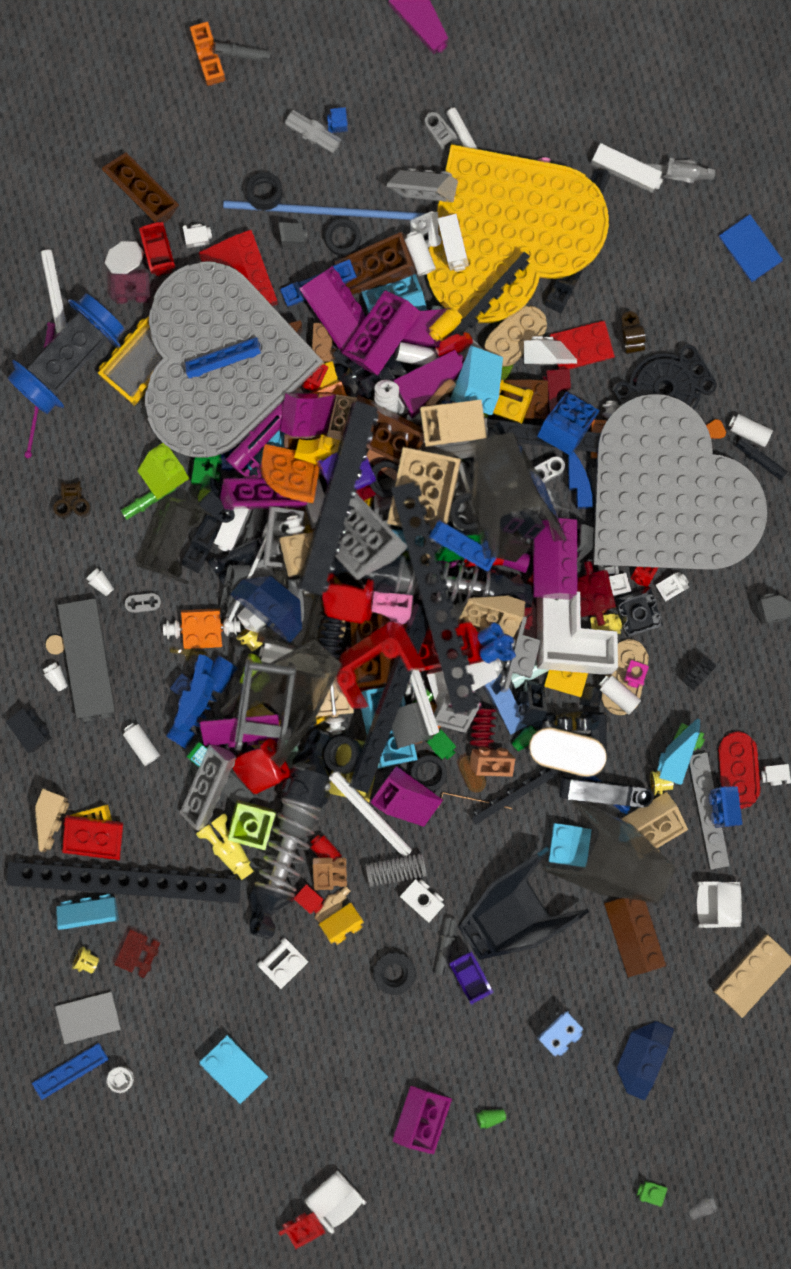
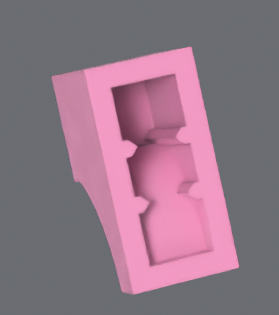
M374 592L372 612L387 616L391 622L408 624L411 617L413 595Z

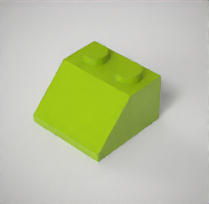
M164 443L149 451L138 469V473L157 500L189 480L183 466L171 449Z

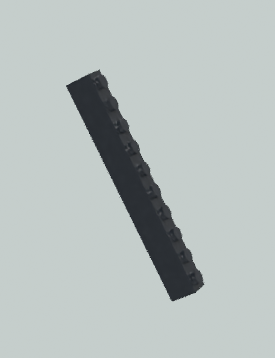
M354 401L351 404L297 587L299 590L319 596L328 590L329 573L332 574L335 563L333 558L340 549L338 541L340 536L344 535L346 525H343L345 517L348 518L350 515L351 507L349 504L356 495V480L359 481L362 475L361 463L365 462L368 454L366 446L373 437L371 429L373 424L376 425L379 414L376 413L378 409L376 407Z

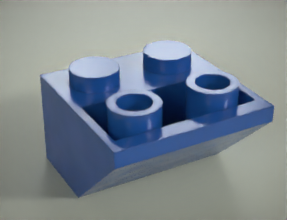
M738 786L720 787L710 790L709 803L713 807L711 821L712 824H715V828L742 825Z

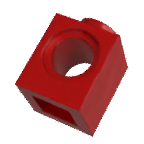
M307 884L294 898L310 914L313 912L317 914L324 906L322 904L324 899Z

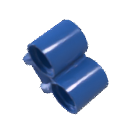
M492 623L478 633V640L484 646L480 650V656L487 664H491L497 659L510 661L516 657L512 646L514 642L513 637L504 635L502 628L497 623Z

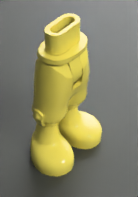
M223 813L212 821L211 824L220 833L224 842L218 839L209 824L198 831L196 835L200 839H207L213 845L214 854L219 856L234 875L237 873L240 879L243 880L254 870L249 865L251 862L248 860L241 845L228 841L229 831L226 827L228 816Z

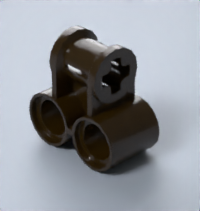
M632 311L625 312L622 316L623 344L625 343L626 345L625 353L631 354L645 351V332L643 326L640 325L638 315Z
M77 481V483L61 482L62 500L55 502L53 507L55 514L59 518L65 519L74 511L79 517H87L91 512V506L87 500L81 499V481ZM86 504L87 509L85 512H77L78 505ZM61 505H67L68 507L67 512L64 514L58 513V508Z

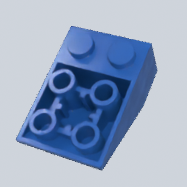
M566 392L545 419L537 437L571 456L600 410L594 408L591 404H587L575 395Z

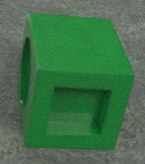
M442 730L435 734L433 739L427 741L429 747L441 760L444 758L448 760L456 753L454 751L456 748L455 744Z

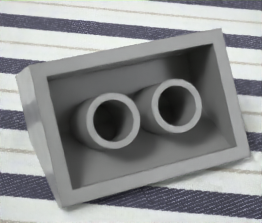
M408 168L407 171L400 170L387 183V187L405 198L453 203L458 180L448 172L435 174L434 171L430 170L419 172L416 169Z
M270 507L263 565L286 568L280 538L293 536V534L286 533L289 527L284 522L287 521L288 517L298 515V518L304 519L303 511Z

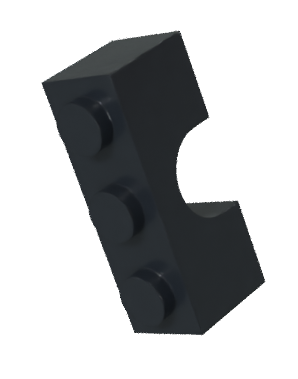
M504 501L497 504L489 514L501 531L513 534L517 529L522 537L534 540L546 527L534 510Z

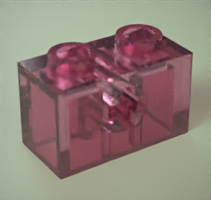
M149 273L111 275L112 300L116 301L117 304H126L128 300H135L137 303L147 302V299H151ZM129 285H133L135 288L132 290V293H129L127 290L130 287Z

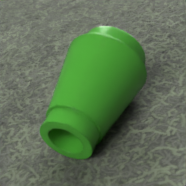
M504 1109L481 1110L480 1113L476 1114L478 1126L480 1129H487L506 1121Z

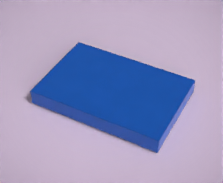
M748 215L719 235L720 240L751 283L783 261L751 215Z

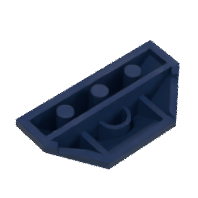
M272 576L244 579L231 592L230 595L289 644L302 630L300 599Z
M655 1021L631 1032L617 1066L618 1073L628 1094L644 1101L646 1100L669 1048L674 1028Z

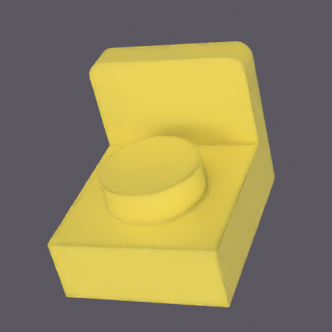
M603 615L606 624L603 626H597L596 617L590 618L592 629L616 631L617 634H621L622 622L618 615Z

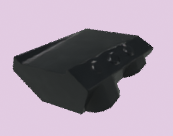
M644 587L615 598L626 637L663 626L661 615L656 605L657 601L651 587Z

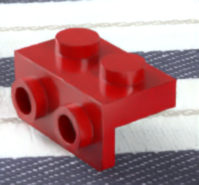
M314 1212L306 1215V1213L301 1214L295 1218L297 1222L294 1223L291 1220L282 1225L284 1229L278 1232L280 1236L287 1233L295 1249L326 1233Z

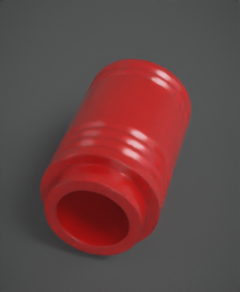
M318 835L310 842L312 844L310 848L318 858H333V862L338 858H342V854L338 852L325 835L322 837Z

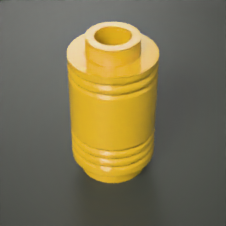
M447 309L429 327L431 331L429 335L435 341H443L461 323L463 317L456 309Z

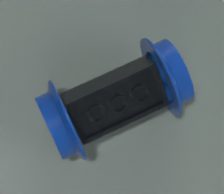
M87 293L79 301L68 300L77 313L26 369L17 361H12L15 370L8 376V380L45 414H48L55 406L65 407L55 395L106 340L115 347H120L118 337L125 331V328L107 309Z

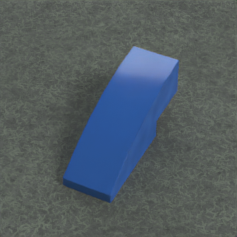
M573 452L571 456L568 455L569 490H576L577 509H592L593 500L590 483L584 467Z

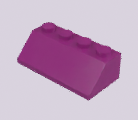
M332 266L299 289L341 352H343L365 320L366 315L362 311L360 304L352 296L350 289L340 278V274Z
M384 291L342 354L365 370L378 375L421 312L408 300Z
M264 478L223 480L220 498L224 509L299 508L307 505V502L281 496L265 482Z
M562 518L543 520L542 522L546 527L533 540V597L571 600L577 595V520Z
M280 716L247 717L245 722L280 726ZM238 718L200 722L204 746L213 745L220 747V745L228 744V748L235 747ZM243 733L242 743L247 742V746L259 745V741L269 738L275 739L276 743H278V738Z

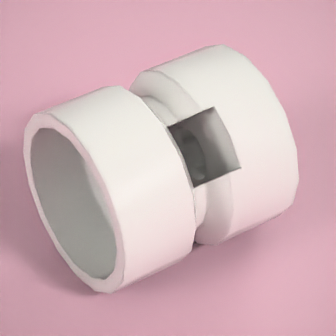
M125 1066L114 1068L107 1077L108 1086L114 1092L122 1093L127 1091L134 1083L133 1072Z

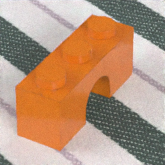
M208 22L191 26V35L207 86L225 81L218 54L212 53L214 40Z

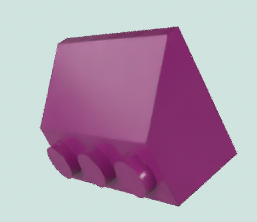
M410 1086L392 1142L434 1155L452 1099Z

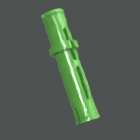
M149 492L139 499H134L135 501L121 509V512L126 520H128L135 514L146 511L147 507L166 495L157 500L154 494Z

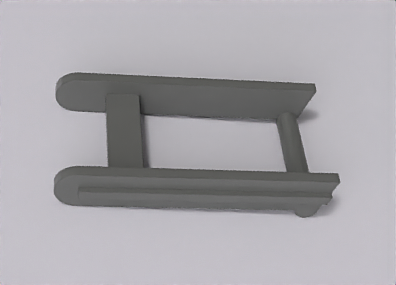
M251 657L246 658L235 735V750L240 751L243 733L278 738L277 755L282 756L285 748L296 665L289 662L288 667L255 663ZM252 670L287 674L280 726L245 722Z

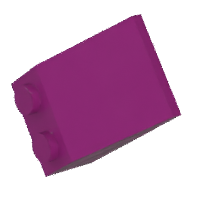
M285 393L280 431L290 436L299 437L328 433L336 394Z

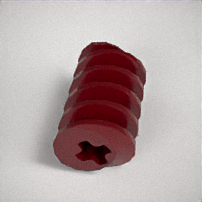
M478 709L476 713L478 717L472 720L477 724L471 726V729L476 732L470 735L476 740L470 741L471 745L479 748L493 749V747L488 745L494 742L489 736L495 735V732L491 731L490 728L496 727L495 724L491 723V720L496 719L491 713L497 712V710Z

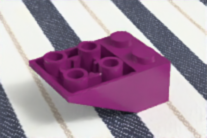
M396 766L370 803L387 815L424 827L443 799Z

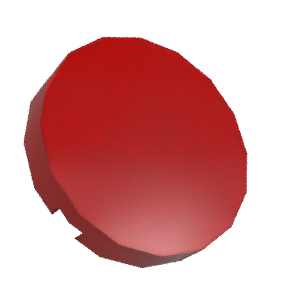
M464 332V336L455 334L440 342V348L436 347L438 357H442L456 350L457 354L466 350L473 343L471 335Z

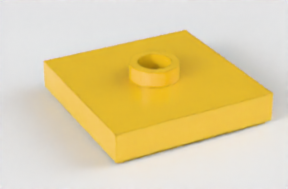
M549 670L545 687L581 697L588 673Z

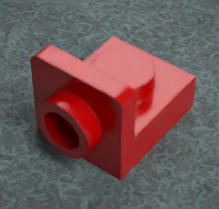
M324 364L321 365L302 383V386L310 391L317 390L329 367Z
M637 567L631 579L638 585L648 587L658 568Z

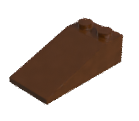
M402 232L397 233L334 262L337 265L346 260H351L357 278L345 285L350 289L352 295L403 280L417 273L404 241L407 238Z

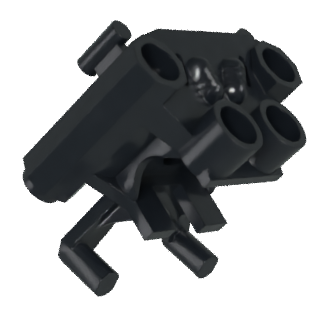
M335 351L333 354L335 361L342 364L335 368L338 381L341 380L346 395L349 397L357 398L360 395L374 401L375 385L379 381L389 380L394 382V380L409 373L401 361L395 360V352L378 375L372 374L369 377L365 375L367 370L340 354L339 351Z
M591 711L546 713L540 724V730L552 727L594 738L604 747L607 759V713ZM550 769V774L552 776H555L559 772V770L557 769Z

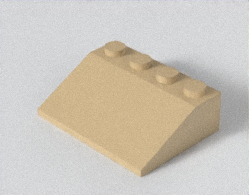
M403 447L395 487L410 482L420 485L422 496L419 497L420 502L425 504L428 514L425 515L426 523L430 522L432 531L438 521L448 525L461 459ZM393 497L387 524L402 526ZM413 498L406 499L405 506L408 509L414 508L415 500ZM415 516L410 520V524L413 528H417L420 526L421 520Z

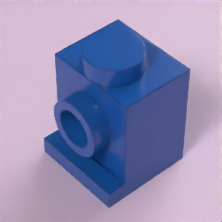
M346 107L330 109L331 114H327L329 132L348 131Z

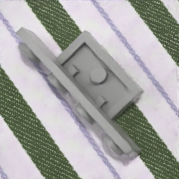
M525 616L516 631L515 638H513L512 646L516 657L510 661H505L504 664L506 672L505 675H502L499 686H502L501 692L504 693L509 689L513 673L527 678L532 677L541 640L523 635L527 620Z

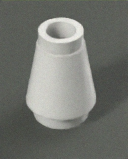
M98 568L86 578L89 581L88 584L105 596L114 590L103 571H100Z
M56 662L43 669L44 676L58 692L68 686L62 669Z

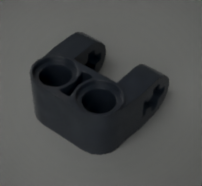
M209 478L197 491L199 505L219 521L229 523L235 518L234 509H224L220 498L222 485L214 478ZM222 510H223L224 512H228V511H229V515H228V514H224V515H223Z

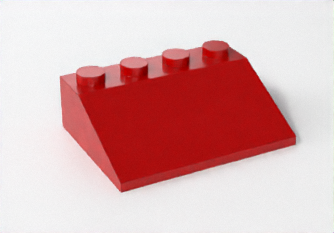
M252 230L230 237L199 252L202 262H216L232 267L245 276L272 306L278 305Z

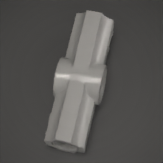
M294 110L287 117L285 122L287 127L301 134V137L305 140L309 139L312 141L311 144H317L334 154L341 142L339 137L327 131L319 122L313 119L309 120Z

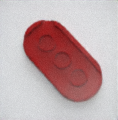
M733 732L722 739L718 749L721 787L738 786L740 807L748 808L756 802L760 795L757 745L746 733Z

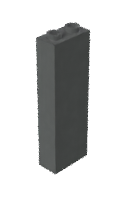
M97 599L58 605L76 718L81 719L82 722L93 721L95 716H100L101 719L111 718L112 714L116 713Z

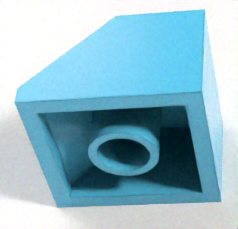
M554 823L548 862L586 868L592 829Z

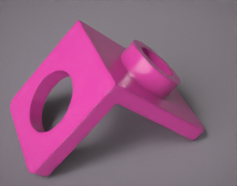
M631 660L624 681L628 682L627 685L638 689V686H644V679L649 667ZM636 666L642 669V675L638 678L633 677L631 674L632 668Z

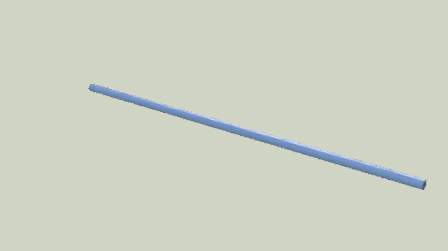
M224 201L223 208L258 210L251 206L249 202ZM278 204L277 207L271 210H265L413 220L426 214Z

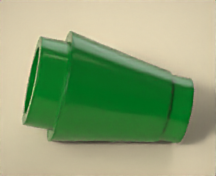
M526 726L512 742V745L518 752L530 746L532 736L538 731L534 726Z

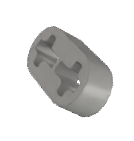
M154 593L132 595L125 600V608L131 613L155 611L161 606L160 597ZM150 597L158 600L155 607H151L150 604L144 605V602L150 601ZM131 599H135V602H142V605H137L136 609L133 610L131 606H128V603H131Z

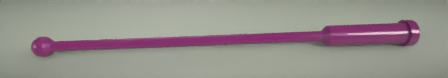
M47 323L48 328L44 348L54 337L56 327L54 323ZM37 406L34 409L28 448L24 454L26 458H31L32 456L31 447L39 409Z

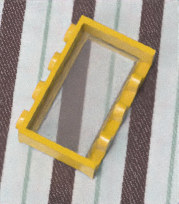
M149 316L138 323L137 330L133 334L127 335L124 339L125 343L121 348H116L111 354L112 358L108 362L105 361L99 367L98 375L133 406L146 394L150 376L163 359L152 340Z

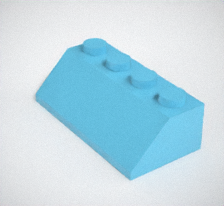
M385 687L362 692L368 704V707L361 708L367 735ZM404 696L400 707L406 706ZM391 730L377 769L417 760L414 744L397 749Z

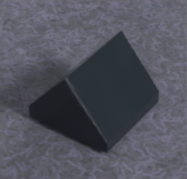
M595 169L591 181L596 184L601 192H604L610 173L608 170Z
M584 686L580 705L599 709L602 697L600 689Z

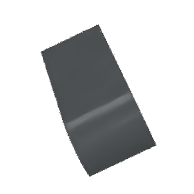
M229 565L220 603V613L223 617H230L237 601L230 594L242 580L247 579L251 570L250 565ZM241 603L239 604L234 617H237V615L245 608Z

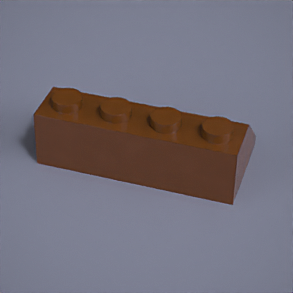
M127 152L103 166L102 170L155 223L167 222L179 207V204Z
M358 395L356 401L378 408L376 413L379 414L376 425L373 424L371 432H373L372 440L370 443H367L366 448L400 464L403 447L414 450L420 449L425 440L423 427ZM345 421V424H344V426H343V428H342V430H341V432H340V435H343V431H344V428H345V425H346V421Z
M372 612L369 621L365 620L364 623L351 622L352 647L391 622V620L383 614ZM381 652L354 670L358 687H385L395 658H388Z
M643 892L604 903L627 977L665 967L666 963Z

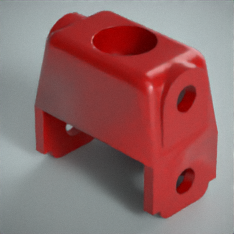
M157 222L139 228L151 274L162 276L171 273L175 268L164 223Z
M329 573L327 579L329 587L327 592H323L322 595L327 617L354 623H364L365 620L369 621L372 615L374 580H368L364 590L348 585L334 584V574Z
M271 738L260 745V749L237 754L235 764L232 767L237 777L253 794H258L280 783L283 779L288 778L290 774L283 754L282 756L277 755V743L275 739L272 740Z

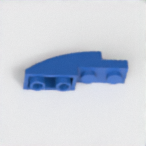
M206 655L198 656V660L194 665V677L190 682V691H183L179 699V710L174 719V728L181 733H186L199 719L213 692L216 681L210 676L213 661Z

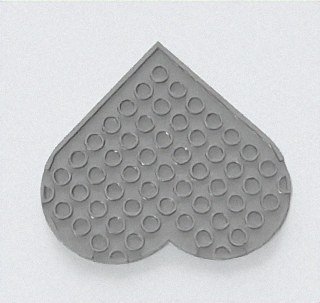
M200 262L190 266L187 265L172 273L161 284L154 296L150 310L149 326L151 328L152 340L163 359L151 374L145 394L148 421L156 436L172 450L196 458L217 456L238 445L249 435L250 430L253 431L258 424L284 401L285 393H293L325 362L240 272L230 266L216 262ZM255 337L258 338L261 354L204 373L199 377L188 378L185 362Z
M652 394L634 398L621 405L610 415L600 433L597 449L593 565L712 570L736 564L754 550L763 535L767 521V504L763 489L756 477L744 465L731 458L712 454V442L709 431L702 418L693 408L674 397Z

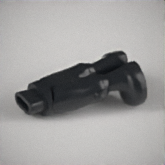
M266 536L263 538L257 537V539L251 540L237 548H232L226 557H213L208 560L213 571L219 575L223 585L227 569L223 570L224 567L237 561L235 565H250L252 567ZM265 549L259 561H261L264 558Z

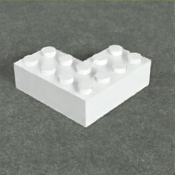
M577 592V595L571 600L537 598V639L541 640L537 653V669L612 675L618 669L617 632L581 628L580 592Z

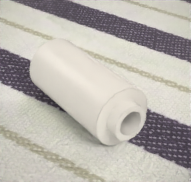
M417 231L407 234V238L404 241L418 276L436 270L423 234Z
M404 342L399 343L395 352L396 361L424 366L439 358L436 349Z
M740 414L737 417L733 416L729 423V426L732 427L731 432L763 447L766 446L773 432L772 429Z
M606 676L599 684L601 686L600 691L628 715L641 701L613 676L610 678Z
M132 723L124 729L125 733L123 736L144 766L149 765L161 756L139 724L134 725Z

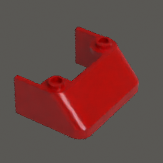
M387 623L341 654L338 664L337 682L351 708L368 707L356 683L354 670L381 652L388 658H395L401 655L409 671L425 669L401 623Z

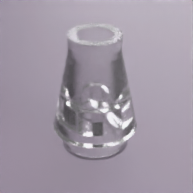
M705 1196L688 1211L692 1219L696 1220L715 1214V1211L719 1208L712 1196Z

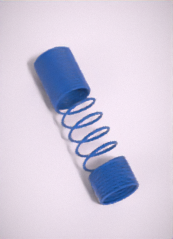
M219 655L212 664L210 676L216 680L213 690L222 694L238 668ZM211 695L212 698L210 700L216 702L217 699ZM207 704V707H205V709L212 710V708ZM202 713L200 717L205 719L206 716ZM196 721L195 723L197 724L194 725L197 727H201L200 724ZM173 724L166 737L187 749L195 736V732L189 729L186 733H181L174 728L175 724Z

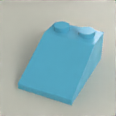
M470 346L450 400L456 403L482 400L483 413L492 415L499 398L503 357Z
M696 719L669 744L665 753L661 752L657 768L660 771L659 778L682 785L699 736L700 719Z
M229 1035L199 1062L240 1104L268 1078L262 1069Z

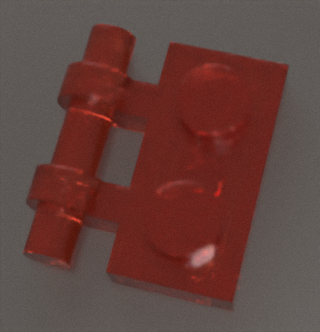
M130 929L114 965L133 973L135 966L141 968L138 976L145 978L147 972H150L152 968L150 965L154 957L158 955L160 942L153 940L150 947L146 945L147 936ZM144 950L148 953L144 962H141L138 959Z

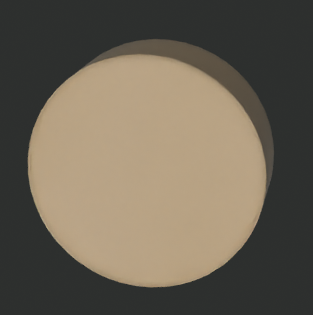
M58 635L49 637L46 641L48 652L53 655L61 654L65 650L63 638Z

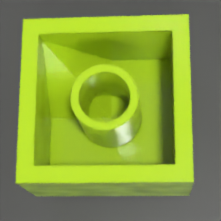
M237 800L231 819L228 841L265 850L275 817L274 809Z

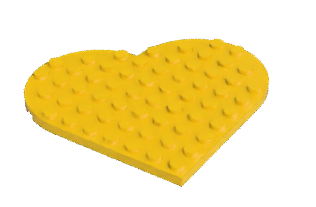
M451 145L445 172L451 173L452 177L458 180L454 202L439 201L437 212L438 218L453 214L457 215L469 266L465 267L463 271H450L440 227L438 226L441 244L436 247H429L436 270L428 273L427 277L432 292L439 303L445 309H456L463 317L462 319H464L521 254L526 252L530 256L529 266L523 272L520 270L515 275L517 279L511 286L507 284L503 289L504 294L498 300L494 299L490 303L492 307L486 314L481 313L477 319L479 320L478 323H492L509 318L529 302L536 291L540 278L556 279L570 276L584 269L597 257L606 241L609 227L608 209L603 195L595 183L583 173L570 167Z

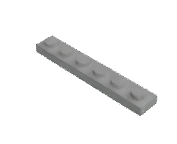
M707 752L692 755L689 766L710 870L727 867L730 865L722 828H715V824H712L711 821L713 807L709 803V794L711 793L710 790L714 789L708 755Z

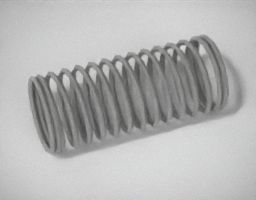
M418 853L417 859L415 854H413V861L411 855H409V863L405 856V865L402 857H400V863L399 859L396 858V865L392 858V867L388 859V869L385 860H383V867L381 861H379V869L375 861V870L372 862L370 864L366 863L369 886L374 887V878L376 885H379L378 876L380 884L383 885L382 875L386 885L387 877L391 884V875L395 883V873L398 882H400V875L402 881H404V873L408 881V871L412 880V869L414 877L417 879L416 867L419 878H421V870L423 877H426L423 853Z

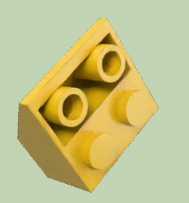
M349 903L319 925L331 944L333 942L339 944L346 939L345 934L350 931L354 934L363 928L361 924L364 921L352 903Z

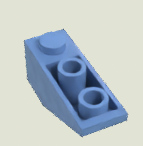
M499 674L498 678L485 684L483 688L511 735L527 725L520 722V715H518L519 707L510 689L505 693L501 692L502 686H499L502 675Z

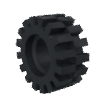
M705 655L682 681L694 691L717 665Z

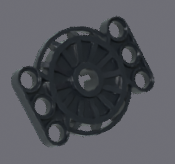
M685 345L680 351V357L664 353L646 358L634 370L630 384L623 381L616 384L614 395L620 405L644 395H664L658 389L662 383V385L672 386V392L666 396L679 399L689 406L692 400L695 399V405L692 407L695 410L701 398V393L708 396L712 395L717 388V383L697 349L693 345ZM687 349L692 350L694 356L690 359L685 358L683 352ZM653 359L655 360V361L649 363L647 366L644 365V364L647 363L648 361H651V360H653ZM700 365L704 372L697 375L693 372V367ZM641 369L642 371L638 378H634L637 371ZM706 381L711 382L713 389L706 391L703 388V383ZM625 386L628 389V394L621 396L617 389Z

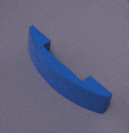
M350 259L333 266L340 274L344 284L357 278ZM320 274L282 288L281 292L287 307L306 301L299 288Z

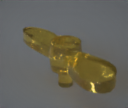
M170 649V653L184 654L186 661H189V656L206 655L204 651Z

